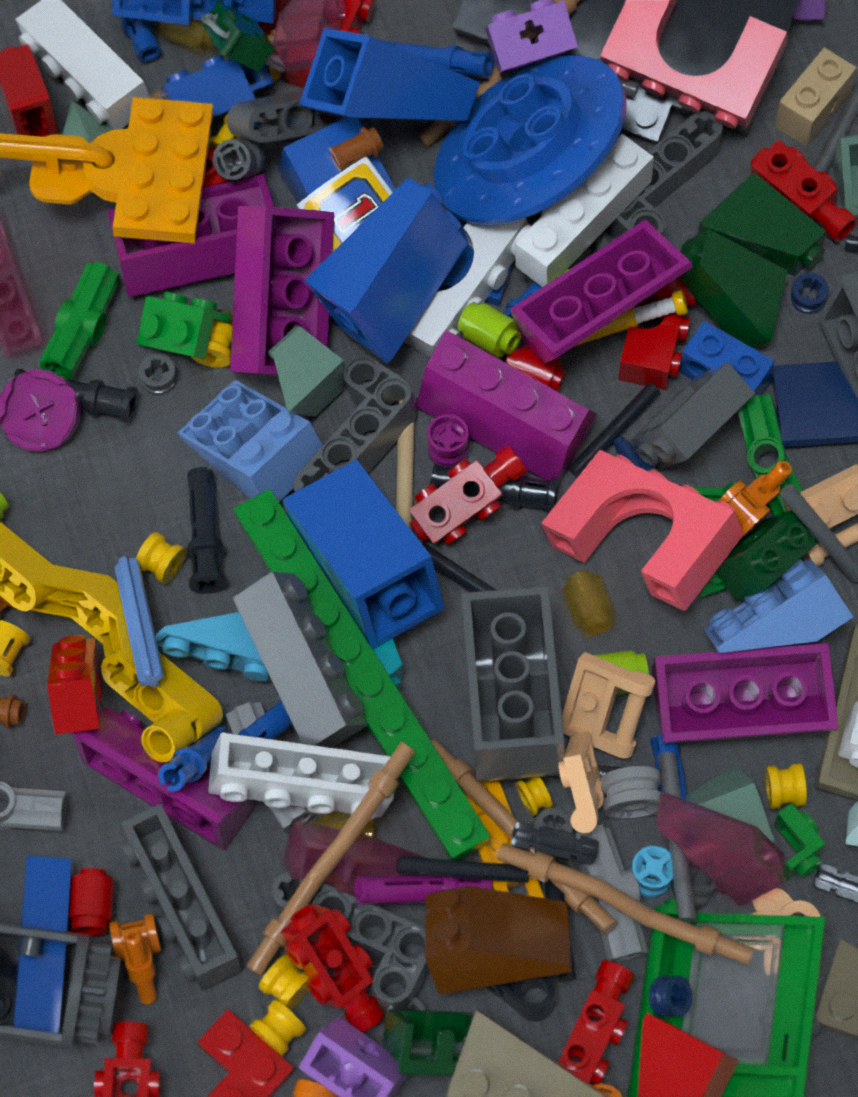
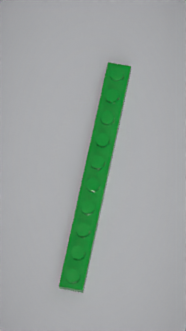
M271 489L233 508L236 519L270 572L294 573L305 585L307 590L306 599L313 613L322 621L326 630L325 638L331 651L341 660L344 666L343 675L350 690L360 699L363 706L362 715L367 723V728L384 755L392 756L400 742L408 745L415 751L399 775V779L450 860H460L491 842V836Z

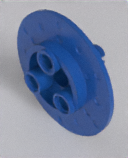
M573 55L536 62L497 82L476 99L467 121L457 120L440 147L434 168L435 189L444 199L442 204L451 214L465 222L480 225H496L523 219L560 201L580 186L599 167L614 146L621 132L626 114V94L622 82L615 72L600 60Z

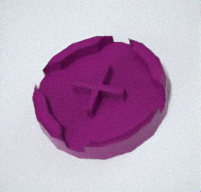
M39 369L25 371V373L10 380L0 395V424L8 439L24 450L46 452L59 448L73 436L79 424L81 405L77 391L66 378L53 371Z

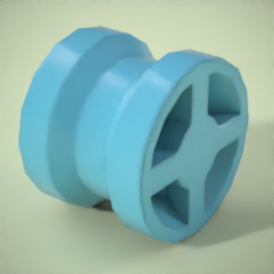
M647 846L635 855L630 871H632L638 881L640 896L658 898L670 889L673 881L670 852L665 848ZM648 876L656 877L659 881H656L655 879L646 878Z

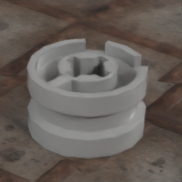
M631 766L619 768L604 774L600 779L601 790L607 797L603 801L604 813L609 818L620 820L645 818L655 815L665 808L663 793L659 792V788L662 785L661 774L654 767Z

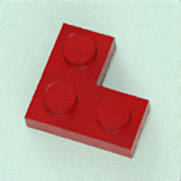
M228 1009L197 1041L198 1047L228 1073L207 1097H272L295 1072L291 1064Z

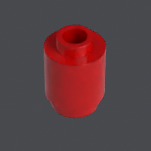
M524 346L522 349L516 347L506 360V363L552 389L560 391L566 376V369L561 368L562 359L556 358L544 364L528 347Z
M83 868L78 875L70 878L68 922L72 923L71 932L88 934L90 936H102L107 933V925H109V922H112L115 881L113 878L106 876L105 870L100 868Z

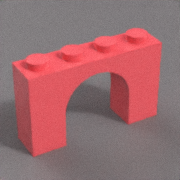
M626 0L601 52V61L607 64L619 79L627 81L630 77L643 83L641 87L645 91L655 96L663 97L664 93L678 98L677 103L685 109L696 113L703 109L715 114L714 119L724 126L735 129L738 124L747 128L788 43L787 32L750 16L731 57L721 68L706 75L689 76L679 73L668 66L659 53L660 37L678 0Z
M599 450L541 523L551 547L585 563L608 532L620 521L641 513L664 515L673 520L671 531L641 570V573L652 596L686 611L742 538L743 532L737 519V512L731 505L722 500L715 502L701 496L696 489L689 485H682L681 487L668 481L658 471L652 469L646 471L635 466L628 458L622 455L613 456Z

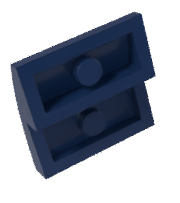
M838 361L774 366L771 382L777 406L776 415L784 447L858 442V400Z

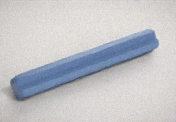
M122 556L118 559L119 563L114 568L137 678L142 686L150 685L153 688L160 684L159 680L163 678L164 674L139 561L135 557L128 559L126 556Z

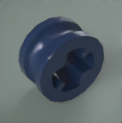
M808 272L798 276L792 285L790 295L792 306L803 314H814L822 310L826 304L829 289L826 280L816 273ZM803 288H810L809 292H812L813 289L816 290V298L809 299V295L804 298L802 296Z
M659 976L654 979L649 990V1002L651 1009L656 1015L660 1017H683L690 1010L693 997L691 986L686 978L682 976Z

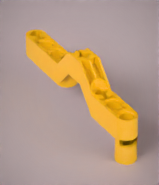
M0 522V596L20 611L32 610L72 618L103 644L105 659L102 661L101 671L104 680L112 689L154 722L142 734V746L150 758L163 763L170 761L179 749L190 746L222 722L223 711L217 699L160 652L159 655L164 674L163 678L159 680L160 684L152 688L150 685L142 686L139 683L118 582L108 575L51 564Z

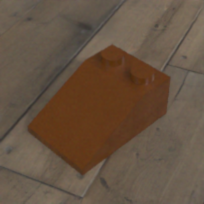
M474 886L427 893L425 958L438 995L572 972L568 904L563 901Z

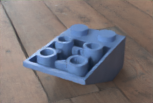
M236 379L177 432L178 436L245 496L251 499L271 489L278 502L294 488L293 483L298 472L323 446L308 420L297 414L288 413L287 408Z
M809 558L805 562L798 560L781 575V578L772 583L766 590L744 597L746 601L733 610L725 608L717 612L709 619L710 625L703 630L719 653L816 642L852 619L853 615L826 574Z

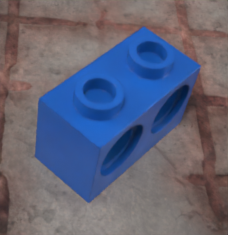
M703 321L682 351L680 373L691 380L703 372L729 362L755 392L753 396L763 395L771 383L775 363L773 359Z

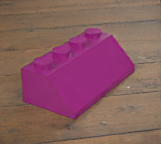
M264 174L203 188L195 243L113 236L128 297L235 273L238 206L274 207ZM116 208L107 210L112 234Z
M238 206L231 372L278 374L274 359L271 358L268 351L295 326L302 327L327 347L329 313L304 280L332 253L334 212L272 206Z
M645 219L510 308L518 331L521 333L522 341L545 364L556 359L693 267L691 261Z
M447 330L444 332L425 367L416 402L417 408L435 418L445 414L460 417L468 426L469 437L495 452L500 451L509 444L528 471L544 480L558 477L559 483L598 415L596 412Z
M829 643L759 648L725 653L707 652L655 656L651 669L652 677L655 679L653 687L655 709L663 744L834 731L839 729Z
M106 707L100 711L99 729L72 732L83 764L152 807L161 803L168 817L224 852L254 810L253 802L250 799L241 802H230L223 800L220 795L208 794L210 765L197 781L186 783L178 791L166 790L172 781L162 786L158 779V773L160 768L166 763L171 762V760L163 763L150 758L142 746L143 724L127 711L122 710L118 714Z

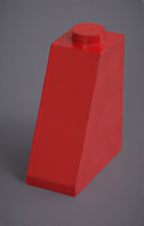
M29 44L19 47H8L0 52V88L16 135L45 137L58 134L50 98Z
M647 1013L642 1026L638 1097H721L739 1060L669 1022Z

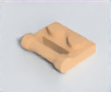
M857 464L800 492L829 528L858 514ZM784 501L787 511L791 510V508ZM858 523L835 534L845 548L858 542ZM817 543L802 558L804 561L810 558L817 566L824 564V559L830 555L820 543Z
M584 652L578 658L562 713L563 734L571 737L572 734L589 731L593 747L619 758L632 757L636 746V741L633 739L645 699L652 694L655 679L647 673L632 672ZM618 688L629 692L618 731L616 734L606 731V727Z
M589 731L571 735L567 749H565L564 761L559 762L562 784L564 788L571 787L576 806L571 816V824L580 833H589L594 830L598 822L597 810L602 806L605 799V794L601 790V776Z

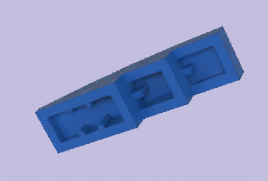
M112 0V16L189 25L192 19L201 20L202 15L211 13L216 3L221 1L256 21L273 23L276 18L277 0Z
M26 855L20 925L67 931L71 858ZM19 938L13 1027L59 1034L66 944L41 941L38 957H28L20 955L23 938Z

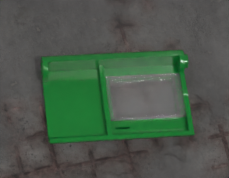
M676 899L665 900L664 905L654 908L655 911L678 919ZM696 913L697 920L690 924L700 928L708 925L721 930L722 936L753 947L754 953L749 965L717 953L714 956L699 952L695 950L696 945L651 928L627 1097H638L642 1026L647 1013L669 1022L739 1060L721 1097H805L826 918L739 913ZM659 976H682L687 979L692 989L693 1000L691 1008L683 1017H660L654 1013L649 1002V990L654 979ZM787 1037H789V1039H788V1047H787V1055H786V1061H785Z

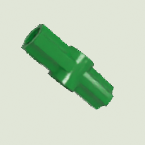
M97 261L86 264L71 299H66L59 308L55 320V332L39 360L40 369L53 371L66 379H73L89 346H96L103 335L107 319L106 311L120 281L118 272L111 269L108 265Z
M752 396L738 410L747 448V460L756 478H758L760 475L768 474L779 461L783 460L789 464L790 461L785 452L772 396ZM768 451L778 453L779 458L774 466L769 468L758 466L759 458L763 453ZM793 468L792 473L780 485L779 493L769 503L774 516L787 511L784 500L780 496V492L785 486L793 484L799 492L803 491Z

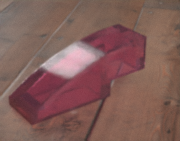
M294 822L282 858L290 877L304 880L341 830L321 825ZM359 835L324 882L333 883L336 891L339 893L355 894L354 886L357 876H420L397 874L396 860L398 856L426 857L378 839Z

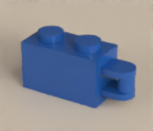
M219 55L202 63L203 69L189 75L188 70H182L167 77V84L163 86L160 95L163 100L213 104V123L223 119L236 103L255 99L254 93L272 86L274 82L265 64L257 72L245 65H240L239 62L232 58L225 60L223 55ZM248 72H252L256 81L255 84L250 86L245 77V74Z

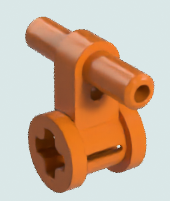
M779 461L768 474L760 475L748 486L742 480L738 481L719 499L731 505L737 512V519L743 532L742 537L753 530L771 511L766 505L779 493L780 485L792 473V467L788 462Z
M144 914L145 919L121 925H119V921L109 922L115 955L120 957L121 961L125 960L129 979L136 985L140 1002L142 1004L153 1003L157 999V994L153 982L155 966L152 954L161 952L154 914Z

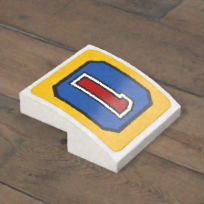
M365 156L299 202L297 206L299 209L334 212L333 252L393 191L369 158Z

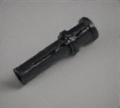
M17 368L14 376L17 377L25 373L26 370ZM67 379L77 391L80 405L88 415L98 416L100 413L120 417L122 422L129 424L134 419L139 399L138 388L129 386L127 389L107 386L103 380L99 379L92 380L89 384Z
M434 464L430 485L434 484L438 489L449 481L450 477L447 473L452 467ZM525 474L516 481L511 478L499 487L504 496L498 500L507 501L511 508L519 509L523 505L545 509L546 513L549 514L557 502L559 478L552 477L550 480L525 477ZM471 481L466 484L465 493L468 496L476 497L480 492V487L477 482Z
M197 467L187 472L192 540L186 549L187 556L192 562V576L189 578V588L196 593L210 594L226 588L227 578L222 574L221 557L224 555L225 549L221 540L218 539L214 471L212 469L207 470V467Z

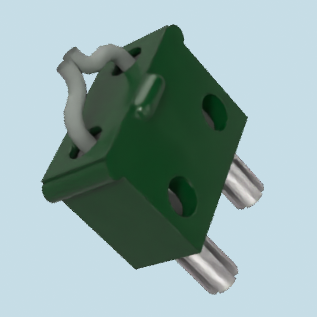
M221 1L216 3L211 13L202 15V26L210 36V41L225 57H230L257 72L261 70L264 64L280 72L285 70L284 66L287 67L288 60L273 52L276 47L275 42L268 39L256 20L225 5Z

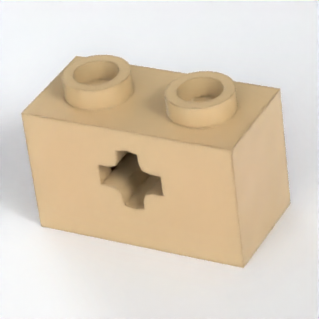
M824 47L779 101L775 128L808 147L852 92L857 67Z

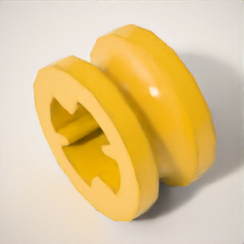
M531 777L528 782H523L522 780L515 782L517 793L530 816L538 815V810L541 807L545 809L553 807L549 792L540 777Z

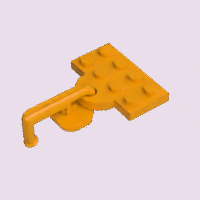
M133 97L128 129L108 131L98 135L91 143L83 137L52 134L38 137L0 133V158L33 161L29 186L32 195L39 201L74 204L93 192L103 200L115 202L114 237L195 243L213 120V104Z

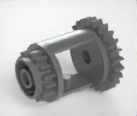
M0 922V935L23 938L20 955L38 957L41 941L76 946L63 1034L0 1026V1038L72 1048L73 1041L96 1044L98 1033L109 1035L121 961L120 957L110 956L111 945L90 943V935Z

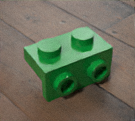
M164 292L163 299L146 296L136 344L205 359L213 320L229 323L230 314L216 311L217 303L193 298L192 305H187L188 297Z

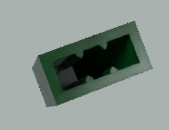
M754 172L699 222L698 234L710 229L788 270L787 274L796 276L805 266L812 268L825 252L823 243L826 230Z
M710 229L686 240L680 252L691 261L693 268L677 278L728 335L753 349H757L772 341L788 270Z

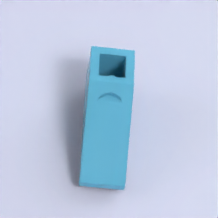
M240 612L165 626L155 634L157 646L163 648V652L167 655L197 658L203 660L205 666L213 669L230 668L243 672L245 678L253 681L271 679Z

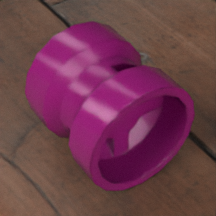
M452 414L440 415L434 418L427 430L428 456L434 464L453 468L467 459L469 453L468 426L464 420Z

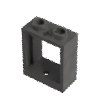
M729 362L697 375L631 439V442L637 447L636 453L638 457L651 466H656L658 470L688 460L755 392Z

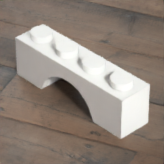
M526 218L496 225L466 223L463 228L469 246L474 251V258L469 272L455 286L435 293L404 343L431 358L446 330L461 337V332L458 331L457 325L464 309L472 302H476L479 305L485 303L491 291L499 289L504 283L508 274V268L515 260V239L519 232L528 225Z

